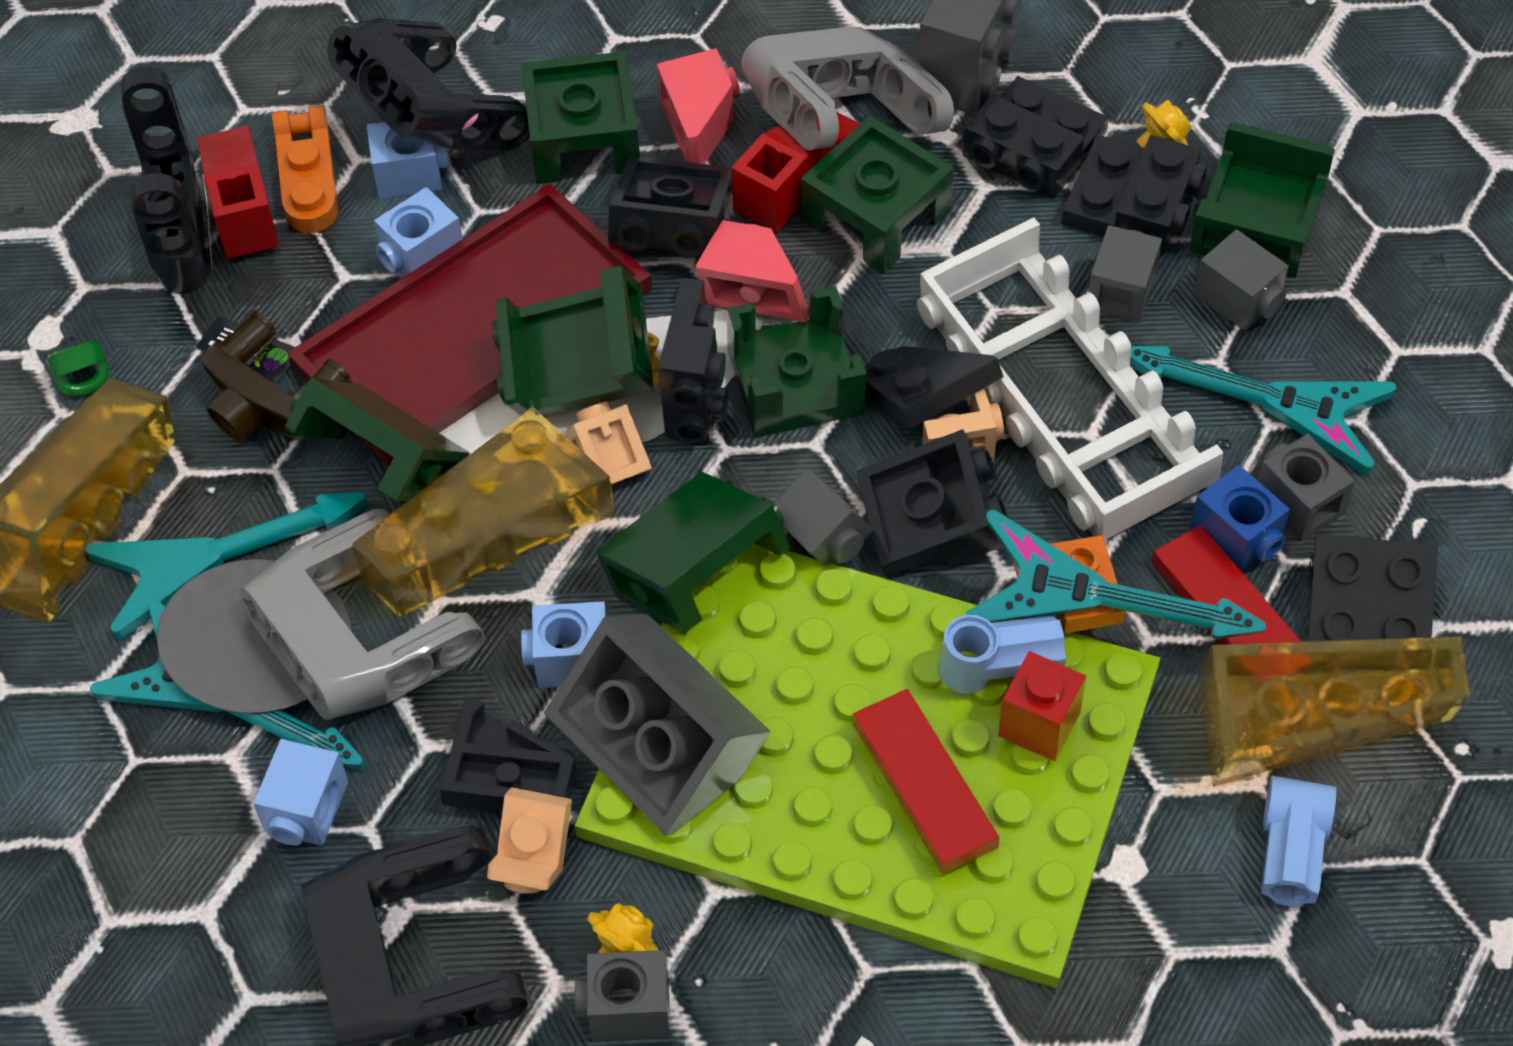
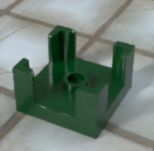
M626 51L521 63L536 184L559 182L562 180L559 153L612 147L616 174H622L629 155L640 156L638 129Z
M868 116L800 178L801 221L816 231L821 232L824 229V208L863 232V260L884 274L901 256L903 228L928 205L931 206V221L935 224L952 210L954 167L874 117Z
M837 287L816 290L809 294L808 320L805 323L795 322L756 330V309L753 304L727 308V350L755 437L864 415L867 373L860 354L853 355L851 359L842 336L844 310Z

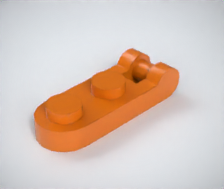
M325 105L310 106L308 108L309 112L289 115L288 110L272 112L281 199L287 222L294 230L302 233L323 231L334 223L338 217L339 210L330 131ZM312 133L313 137L297 141L293 139L295 135Z

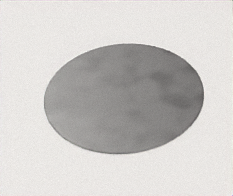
M240 560L204 571L184 584L165 607L160 618L157 633L160 659L172 680L195 699L219 709L242 713L270 712L307 700L301 689L251 623L240 598V589L275 562L274 560ZM333 589L324 593L323 595L351 630L347 609L338 594Z

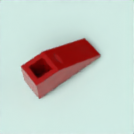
M836 112L839 121V134L836 143L830 148L815 150L803 148L780 125L762 133L731 167L733 211L778 233L801 207L800 178L860 123ZM817 118V129L819 131V121Z
M249 126L197 137L204 178L226 258L229 259L279 247L280 244Z

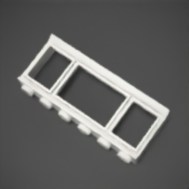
M1033 217L920 273L921 298L917 299V307L925 324L930 329L937 327L946 339L948 351L994 355L998 360L1062 327L1067 330L1136 420L1068 454L1002 367L1001 370L1004 377L985 387L989 404L998 403L1001 414L1005 418L1007 430L1013 441L1019 447L1026 446L1035 457L1037 469L1043 481L1052 489L1057 487L1066 498L1069 512L1076 525L1083 531L1089 529L1093 536L1103 535L1105 544H1107L1108 538L1199 490L1210 487L1220 479L1224 453L1218 445L1201 453L1198 452L1194 447L1196 426L1191 415L1187 411H1182L1171 417L1161 405L1163 384L1158 374L1151 370L1139 377L1131 368V344L1126 334L1119 331L1107 337L1099 328L1100 306L1096 297L1089 292L1076 299L1069 290L1070 271L1064 257L1059 254L1046 261L1040 254V224ZM1020 271L1050 310L983 343L953 303ZM1151 437L1174 467L1105 503L1082 472Z

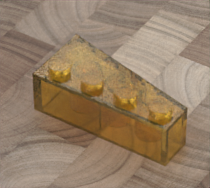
M109 378L0 484V606L50 623L61 607L58 600L54 599L66 581L77 584L89 566L87 560L83 558L86 553V547L92 544L98 535L110 536L120 521L119 515L125 495L127 493L135 496L139 494L174 443L175 435L167 396Z
M532 407L352 543L361 579L398 617H401L468 585L467 578L485 569L495 566L496 570H500L516 562V555L544 541H547L550 546L569 537L570 529L590 519L598 523L613 516L614 507L610 476Z
M1462 637L1212 645L1200 669L1212 786H1218L1451 720L1470 697Z

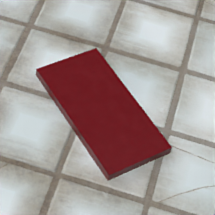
M549 183L287 352L291 367L306 382L324 365L327 359L337 362L347 371L354 384L363 385L440 433L499 393L497 375L502 372L501 355L492 336V323L497 320L496 300L508 298L516 306L525 307L602 287L600 271L622 266L642 286L644 295L652 289L651 274L620 246L608 243V236ZM359 436L389 467L394 457Z

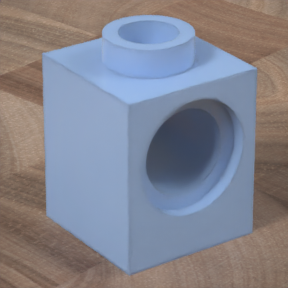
M385 122L367 124L371 163L379 199L416 194L425 187L431 192L442 190L439 168L449 167L447 148L400 136Z
M427 187L374 220L379 244L375 246L378 258L391 273L398 271L403 277L463 239L459 217Z
M605 601L532 606V629L522 630L521 646L523 665H534L538 688H552L562 685L604 617H607ZM564 642L576 643L569 648H556L557 645Z
M280 739L253 802L264 832L271 838L287 845H300L303 841L323 846L349 782L338 752Z

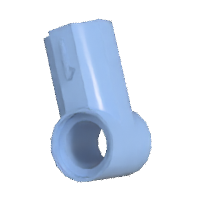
M978 615L957 617L948 624L944 632L939 659V675L943 683L951 690L972 694L983 690L990 683V680L1015 677L1028 651L1065 666V637L1060 620H1056L1054 615L991 623ZM969 651L977 654L978 657H966L959 652Z
M1271 776L1263 818V831L1268 832L1261 894L1270 897L1274 903L1291 907L1316 903L1321 883L1324 842H1327L1333 823L1336 786Z

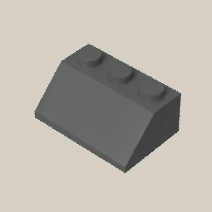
M648 614L604 617L544 712L665 835L674 834L739 781L771 733L760 720Z

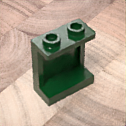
M1231 122L1226 132L1223 151L1206 199H1201L1196 213L1190 250L1207 255L1237 229L1289 265L1286 276L1296 278L1327 185L1335 152L1334 148L1309 140H1302L1257 127Z
M622 266L600 271L602 287L525 307L516 306L508 298L496 300L497 320L492 323V336L501 355L502 372L497 375L498 392L503 403L527 421L593 406L605 401L609 402L654 391L642 286Z
M310 378L308 384L302 386L293 397L290 404L291 416L285 425V429L294 435L343 439L348 430H351L394 457L377 489L396 501L444 502L470 454L469 451L361 384Z
M701 471L595 552L616 597L686 634L702 621V617L691 594L693 590L752 544H756L778 556H781L790 547L782 529L784 518L772 501L764 497L760 499L741 490L731 481L724 482Z

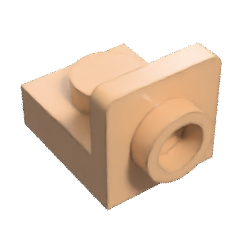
M985 388L971 395L970 413L961 415L947 414L938 419L923 421V444L964 429L976 448L986 447L992 462H994L996 438L1004 436L1003 418L998 403L989 404Z
M608 401L576 413L579 422L573 424L567 430V434L571 442L576 440L595 491L652 469L627 404L611 410Z
M511 787L504 796L497 855L488 864L487 878L504 882V886L507 889L518 893L529 894L539 892L540 890H548L563 870L572 799Z

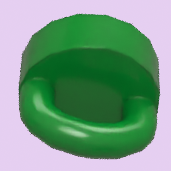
M96 339L52 353L46 359L57 387L65 395L80 397L93 394L101 389L109 379L110 371L100 341H96ZM90 365L94 366L96 373L91 379L81 383L70 381L68 373Z

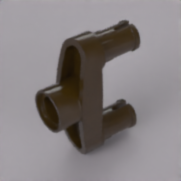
M252 311L249 317L223 342H214L199 357V361L208 375L222 391L206 407V411L217 426L238 443L243 444L260 426L288 438L305 441L309 436L294 435L285 429V425L291 416L290 404L297 391L286 393L248 367L272 341L279 337L273 324L257 311ZM327 359L324 365L311 377L353 383L347 371L331 359Z

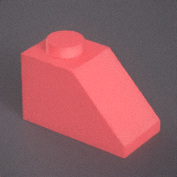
M716 48L656 64L659 100L685 162L705 164L734 122L733 99L740 97L739 83L733 67H724Z
M722 220L695 266L699 280L704 281L705 297L708 305L730 308L753 304L756 314L805 323L808 319V308L798 277L772 229L756 224H743Z

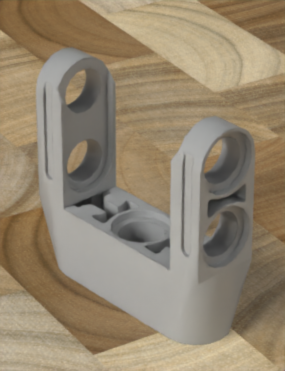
M851 26L764 36L753 41L746 48L741 59V68L761 107L806 150L830 148L836 143L839 134V121L835 110V101L832 99L834 97L872 93L912 132L919 134L945 132L950 128L953 121L954 107L948 90L902 48L861 27ZM900 75H901V78H902V80H903V92H901V90H900V84H899V76H900ZM928 100H929V102H930V104H931V108H932V117H931V120H930V117H929V115H928V107H927ZM817 118L819 121V131L817 129Z
M374 509L365 512L288 550L240 589L241 602L251 623L315 710L325 720L385 705L465 663L479 651L484 643V632L471 615L466 612H445L367 652L323 595L382 565L388 555L396 548L401 540L402 530L389 512L384 509Z

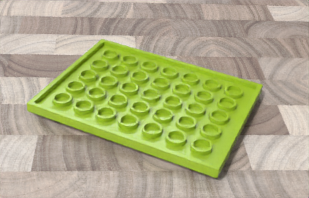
M752 544L693 590L691 594L702 617V621L686 634L665 623L661 627L760 720L771 733L740 780L671 835H665L599 769L574 825L576 837L1058 989L1158 672L1160 657L1073 632L1065 633V666L1087 675L1081 713L1056 761H1053L998 736L1002 699L1014 677L990 680V683L983 690L968 694L951 690L943 683L939 675L940 653L944 632L948 624L976 607L977 605L832 563L825 566L817 559L786 551L781 556H778L756 544ZM969 651L959 652L966 657H978L977 654ZM907 688L1000 837L999 848L944 874L940 871L853 726L854 712Z

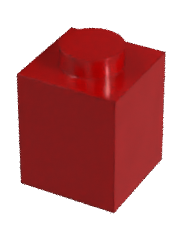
M1028 651L1002 699L998 736L1056 761L1081 713L1087 675Z

